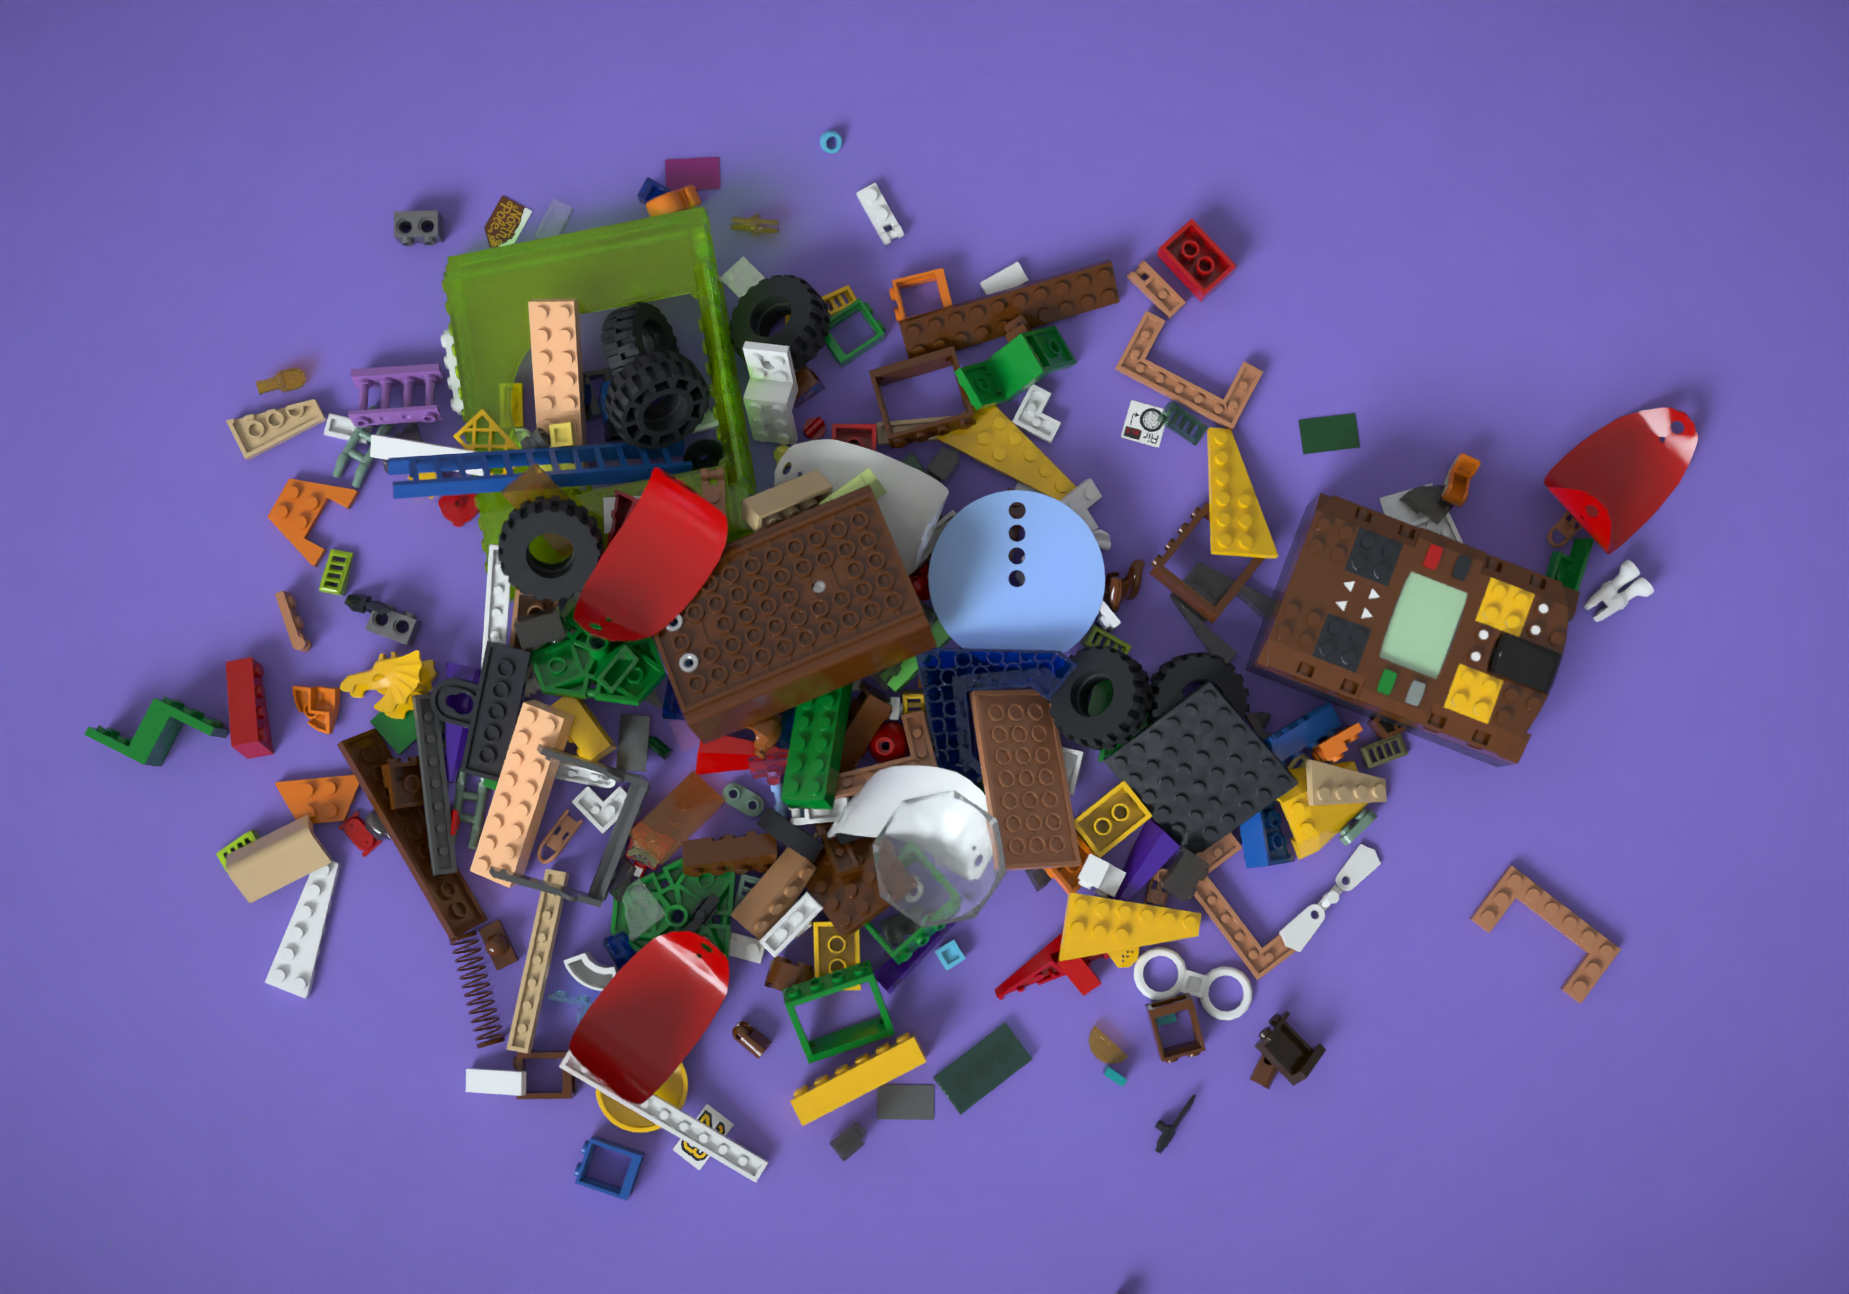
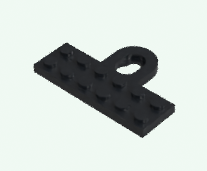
M489 640L485 649L479 683L454 677L445 679L434 687L430 702L435 715L444 722L469 728L460 772L499 781L521 711L533 651ZM459 693L470 695L474 702L472 711L469 714L457 712L455 708L448 705V696Z

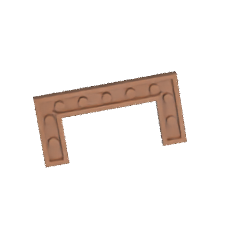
M1146 311L1115 370L1232 431L1263 371L1243 362L1224 399H1221L1146 359L1165 323V320Z
M923 710L901 715L911 756L839 773L835 800L856 795L876 772L885 768L905 765L937 767Z
M1230 832L1202 853L1199 852L1188 859L1174 871L1256 980H1259L1296 950L1285 947L1280 934L1261 947L1207 876V874L1242 849V846Z
M1509 865L1469 919L1484 931L1490 933L1515 899L1519 900L1586 952L1585 956L1560 988L1576 1002L1582 1003L1621 949L1519 870Z

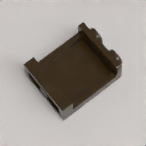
M1285 1011L1281 1015L1276 1013L1268 1021L1269 1027H1265L1259 1033L1258 1037L1260 1039L1255 1044V1047L1295 1086L1309 1076L1326 1049L1320 1043L1311 1048L1286 1022L1290 1013Z

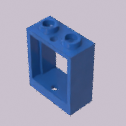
M597 1136L591 1137L589 1141L586 1140L581 1152L585 1154L582 1163L578 1162L574 1172V1176H577L575 1183L627 1201L631 1197L645 1153ZM596 1145L632 1157L622 1188L586 1176Z

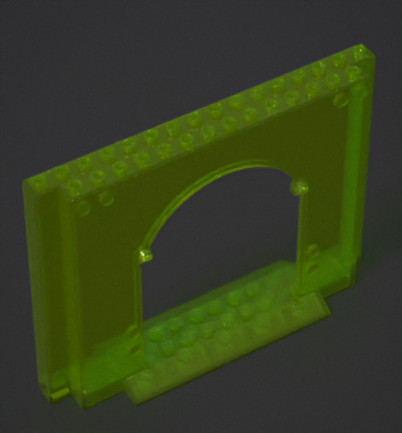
M705 207L447 257L448 265H446V272H443L442 288L444 293L447 294L445 308L447 314L450 315L451 323H448V328L454 340L452 353L457 360L455 374L460 380L461 387L458 388L460 400H463L464 409L461 410L463 421L467 423L483 409L520 449L523 448L513 424L511 394L516 372L522 359L531 347L528 307L530 300L533 298H578L579 315L628 306L637 302H648L691 293L692 297L699 302L701 319H698L700 332L704 333L705 338L702 341V349L704 354L708 356L705 368L707 375L711 376L712 384H709V392L711 398L714 397L716 406H712L714 418L718 419L719 428H716L718 441L722 442L724 454L723 459L719 462V466L708 469L717 470V467H724L728 524L726 544L755 532L741 517L743 500L758 494L735 352L730 341V322L724 286L718 274L709 214ZM482 416L477 421V428H489V422ZM465 432V439L468 444H472V432ZM477 432L476 444L488 445L489 432ZM493 432V445H505V439L499 432ZM476 448V451L487 452L488 449ZM492 449V451H502V450H504V449ZM535 465L537 472H543L541 468ZM518 466L513 472L528 473L530 471L528 466ZM492 468L491 471L495 475L503 473V468ZM701 469L672 475L702 496ZM649 479L594 490L592 485H586V490H579V487L583 486L477 493L475 505L480 511L478 525L480 530L483 531L484 539L481 540V545L487 557V561H485L486 573L488 572L489 545L499 544V536L504 521L508 520L509 514L513 509H520L521 503L527 500L533 502L535 497L544 496V499L551 498V495L560 496L561 500L566 501L567 498L574 500L575 505L578 507L583 505L588 509V515L594 516L598 522V528L603 536L604 553L607 548L608 534H604L603 498L616 497L614 496L615 489L630 496H641ZM709 479L710 486L718 485L717 479ZM546 533L537 536L530 542L529 551L539 561L555 564L569 558L573 553V546L568 539L559 534ZM512 585L510 586L509 603L514 602L516 587Z

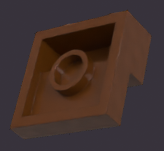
M419 756L408 757L407 762H401V758L389 759L387 764L381 765L384 788L388 787L391 810L424 805Z

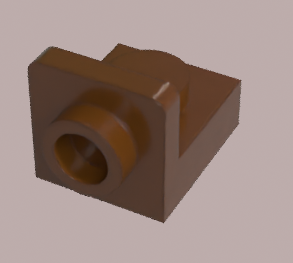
M1023 315L1004 325L1007 332L1005 337L1008 342L1021 333L1032 331Z

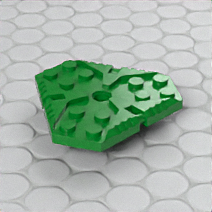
M576 606L565 617L566 623L563 626L558 624L533 650L531 663L542 693L546 695L581 699L592 697L595 698V701L639 706L666 677L665 669L652 636L634 642L632 640L611 641L593 636L584 630L574 619L573 614ZM606 618V621L611 622V618ZM589 623L593 629L602 631L599 625ZM572 629L576 630L574 634L570 633ZM622 644H625L640 660L615 691L610 694L595 679L598 660ZM591 684L597 685L596 689L590 688Z
M681 858L663 867V871L658 874L655 872L650 873L614 891L610 933L637 952L660 935L684 931L694 919L692 911L700 900L708 897L711 893L720 899L714 915L721 916V924H714L713 916L708 924L703 925L701 923L696 934L709 939L729 961L732 925L729 924L730 914L733 912L736 885V874L734 872H725L723 875L705 873L698 877H691L689 874L683 875ZM667 879L670 885L663 888L661 882ZM678 910L684 913V919L680 923H676L673 919L674 913ZM702 943V946L706 950L713 952L708 945ZM697 954V957L702 958V955Z

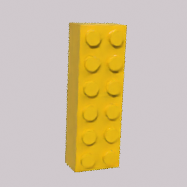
M906 1032L896 1037V1042L890 1046L888 1042L876 1048V1053L870 1056L868 1053L857 1057L855 1064L848 1066L846 1063L836 1068L834 1075L828 1077L827 1074H824L815 1079L814 1085L808 1087L805 1084L794 1090L795 1092L790 1102L802 1126L926 1063L927 1057L915 1033L909 1035Z

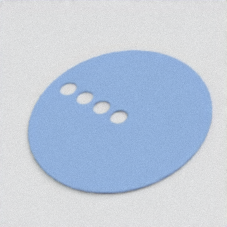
M1024 490L1002 491L973 501L959 511L945 526L931 555L928 577L929 592L934 611L941 625L961 648L973 656L992 664L1025 667L1041 664L1062 655L1077 644L1088 632L1102 604L1105 589V567L1099 545L1092 531L1071 508L1050 496ZM1020 502L1025 506L1026 512L1022 518L1014 519L1010 516L1009 507L1012 503ZM1014 525H1020L1025 529V537L1019 542H1015L1009 537V529ZM1018 547L1025 552V560L1021 564H1013L1009 560L1008 555L1011 549ZM1014 570H1019L1025 575V582L1020 587H1014L1009 583V574Z

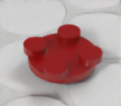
M476 493L445 495L438 501L443 516L452 522L455 527L464 526L465 523L471 521L483 510V504L479 501Z

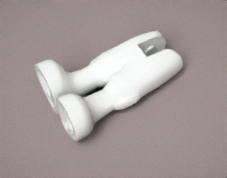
M1625 560L1620 565L1619 574L1613 580L1603 583L1601 588L1583 605L1586 610L1593 608L1601 601L1606 605L1605 608L1598 611L1592 617L1595 622L1602 621L1618 610L1624 609L1629 600L1636 596L1648 597L1654 593L1651 584L1642 577L1632 582L1623 592L1618 593L1619 588L1640 575L1638 568L1630 560Z

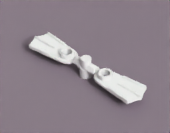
M1360 844L1337 874L1336 885L1323 895L1318 905L1308 906L1279 931L1285 947L1301 952L1324 921V911L1331 904L1339 901V895L1342 891L1352 890L1381 864L1375 849ZM1343 877L1348 878L1349 882L1347 885L1342 883ZM1313 910L1317 912L1316 919H1313L1311 917V912Z

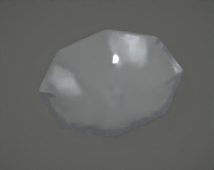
M955 790L903 800L872 844L880 897L923 928L976 918L1007 873L998 820Z

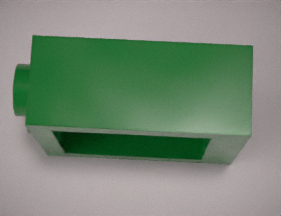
M860 298L830 317V324H828L830 328L829 334L825 338V345L841 368L885 339L884 332L886 329L880 320L876 321L871 315L874 313L867 302L863 303ZM857 312H860L875 333V336L846 355L830 333V330Z

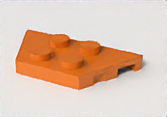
M355 775L275 782L278 791L294 818L297 820L308 814L312 824L346 821L350 813L351 804L355 801L356 792L360 785Z

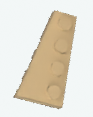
M1306 760L1308 805L1387 802L1386 779L1314 760Z

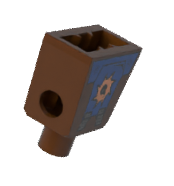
M808 366L795 372L798 393L794 407H799L825 388L815 372Z

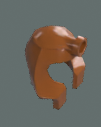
M777 715L742 728L754 731L756 735L754 747L756 749L753 752L763 760L767 756V751L779 741L782 734V725Z

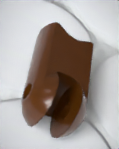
M738 1022L732 1029V1036L735 1041L758 1059L772 1043L747 1022Z
M1262 1054L1250 1080L1270 1089L1278 1070Z

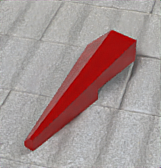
M727 735L707 744H703L700 740L695 774L702 775L787 765L789 749L772 746L767 751V756L763 760L753 752L756 749L754 741Z
M1062 933L994 990L1000 1000L1004 999V995L1017 990L1019 993L1025 991V987L1037 983L1039 986L1066 975L1056 961L1060 954ZM1103 953L1092 956H1086L1083 958L1090 966L1092 965L1091 961L1103 957L1106 960L1110 958V956L1108 955V953Z

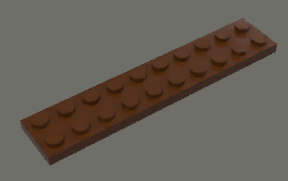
M1107 259L898 321L906 353L908 359L952 346H954L956 351L1004 337L1007 334L1004 325L1020 315L1024 316L1030 328H1034L1116 304L1120 300L1112 261Z
M376 728L339 742L337 744L338 748L450 940L488 920L458 867L457 873L432 876L426 815L422 806L391 810L388 787L384 788L381 765L387 764V760L394 758Z

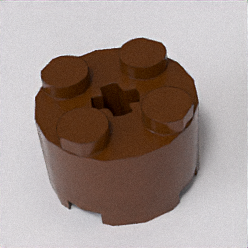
M777 956L771 960L764 986L782 991V989L811 980L814 976L813 967L798 961L796 965H792L791 960Z

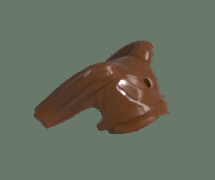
M1137 559L1130 565L1124 580L1119 577V572L1107 574L1103 601L1109 605L1110 610L1114 614L1117 613L1120 604L1124 600H1132L1138 595L1142 571L1145 566L1143 560Z

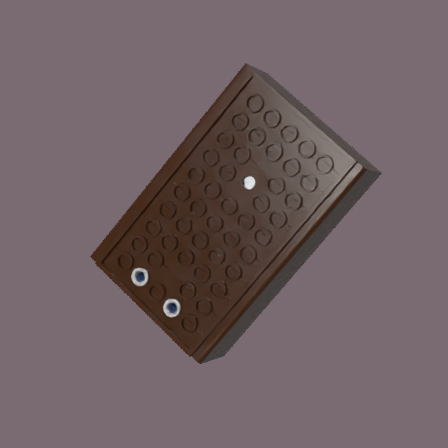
M870 484L726 544L719 562L695 597L670 624L653 635L686 723L703 744H707L937 647L927 618Z

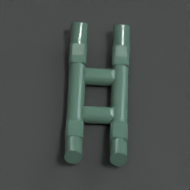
M370 406L368 410H370V409H376V408L373 407V406ZM382 424L376 434L388 436L395 424ZM356 426L342 453L338 456L332 474L337 478H341L344 468H346L350 459L349 457L361 462L356 469L352 486L360 488L374 457H370L371 446L366 455L354 449L360 438L371 442V435H374L365 430L367 427Z
M460 765L456 778L453 810H459L460 822L473 824L468 848L475 850L477 849L482 832L488 787L483 786L485 778L479 777L478 793L465 791L467 773L460 772ZM463 800L476 802L474 815L461 813ZM459 828L456 831V835H453L454 845L456 837L458 836Z

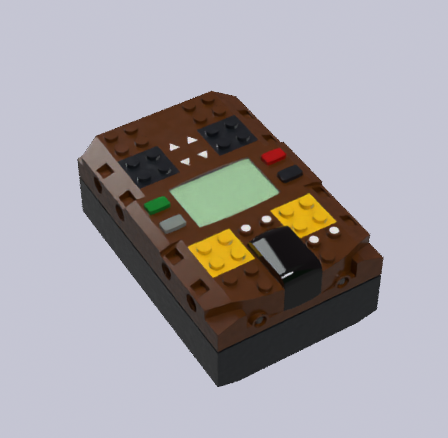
M1320 493L1306 506L1245 670L1327 702L1329 701L1332 704L1371 719L1379 718L1381 719L1379 722L1389 726L1397 725L1398 728H1405L1407 733L1495 767L1518 764L1531 736L1527 731L1540 713L1556 679L1567 639L1568 621L1573 620L1580 592L1563 586L1560 581L1487 554V552L1430 530L1413 526L1333 495L1330 497Z

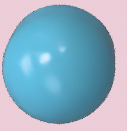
M825 131L820 137V146L827 153H836L842 147V138L835 131ZM834 136L837 141L836 146L828 148L826 141L829 137Z

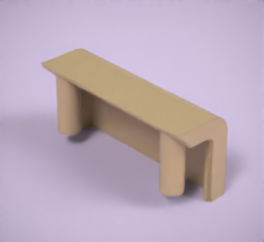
M307 814L228 854L226 857V870L247 901L252 903L322 868L332 861L331 856L314 834L313 824Z

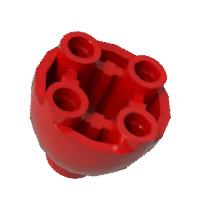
M894 721L882 723L868 744L870 754L879 764L909 757L910 755L904 726ZM884 741L890 744V748L888 750L882 748V743Z

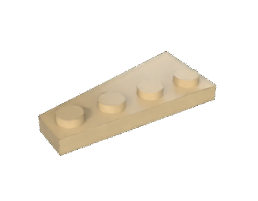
M313 399L288 405L277 410L271 409L256 415L251 414L239 419L226 420L244 458L250 460L327 419L318 401Z

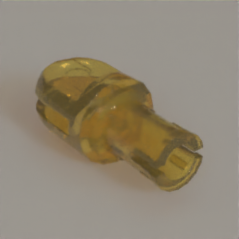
M754 214L751 218L733 216L731 221L740 223V225L731 224L733 231H750L753 236H759L760 232H779V229L762 228L761 224H780L778 220L761 219L759 214Z
M292 367L276 371L275 377L255 381L260 395L275 390L285 393L303 387L306 382V375L303 370Z

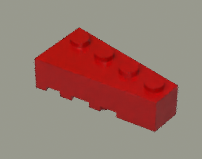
M253 657L226 662L231 747L247 759L274 754L265 700V689L262 680L264 671L262 665Z

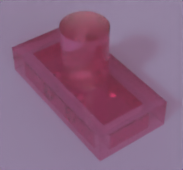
M789 751L767 754L764 760L758 756L749 757L748 763L753 779L767 777L768 784L777 785L780 782V774H785Z

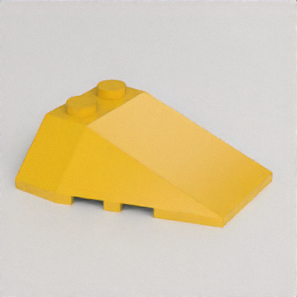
M1354 761L1330 763L1333 766L1358 772ZM1306 766L1296 769L1289 768V771L1298 780V785L1277 799L1294 837L1290 840L1299 860L1319 851L1369 804L1308 805Z

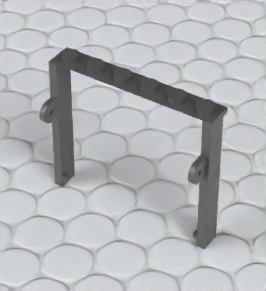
M539 744L537 751L544 755L548 761L554 758L604 774L617 782L623 783L627 781L631 783L588 893L495 866H491L489 873L494 878L561 896L569 901H579L601 907L602 902L607 899L609 884L616 876L618 861L624 856L625 843L633 833L635 818H638L640 815L642 800L649 792L650 781L642 775H636Z

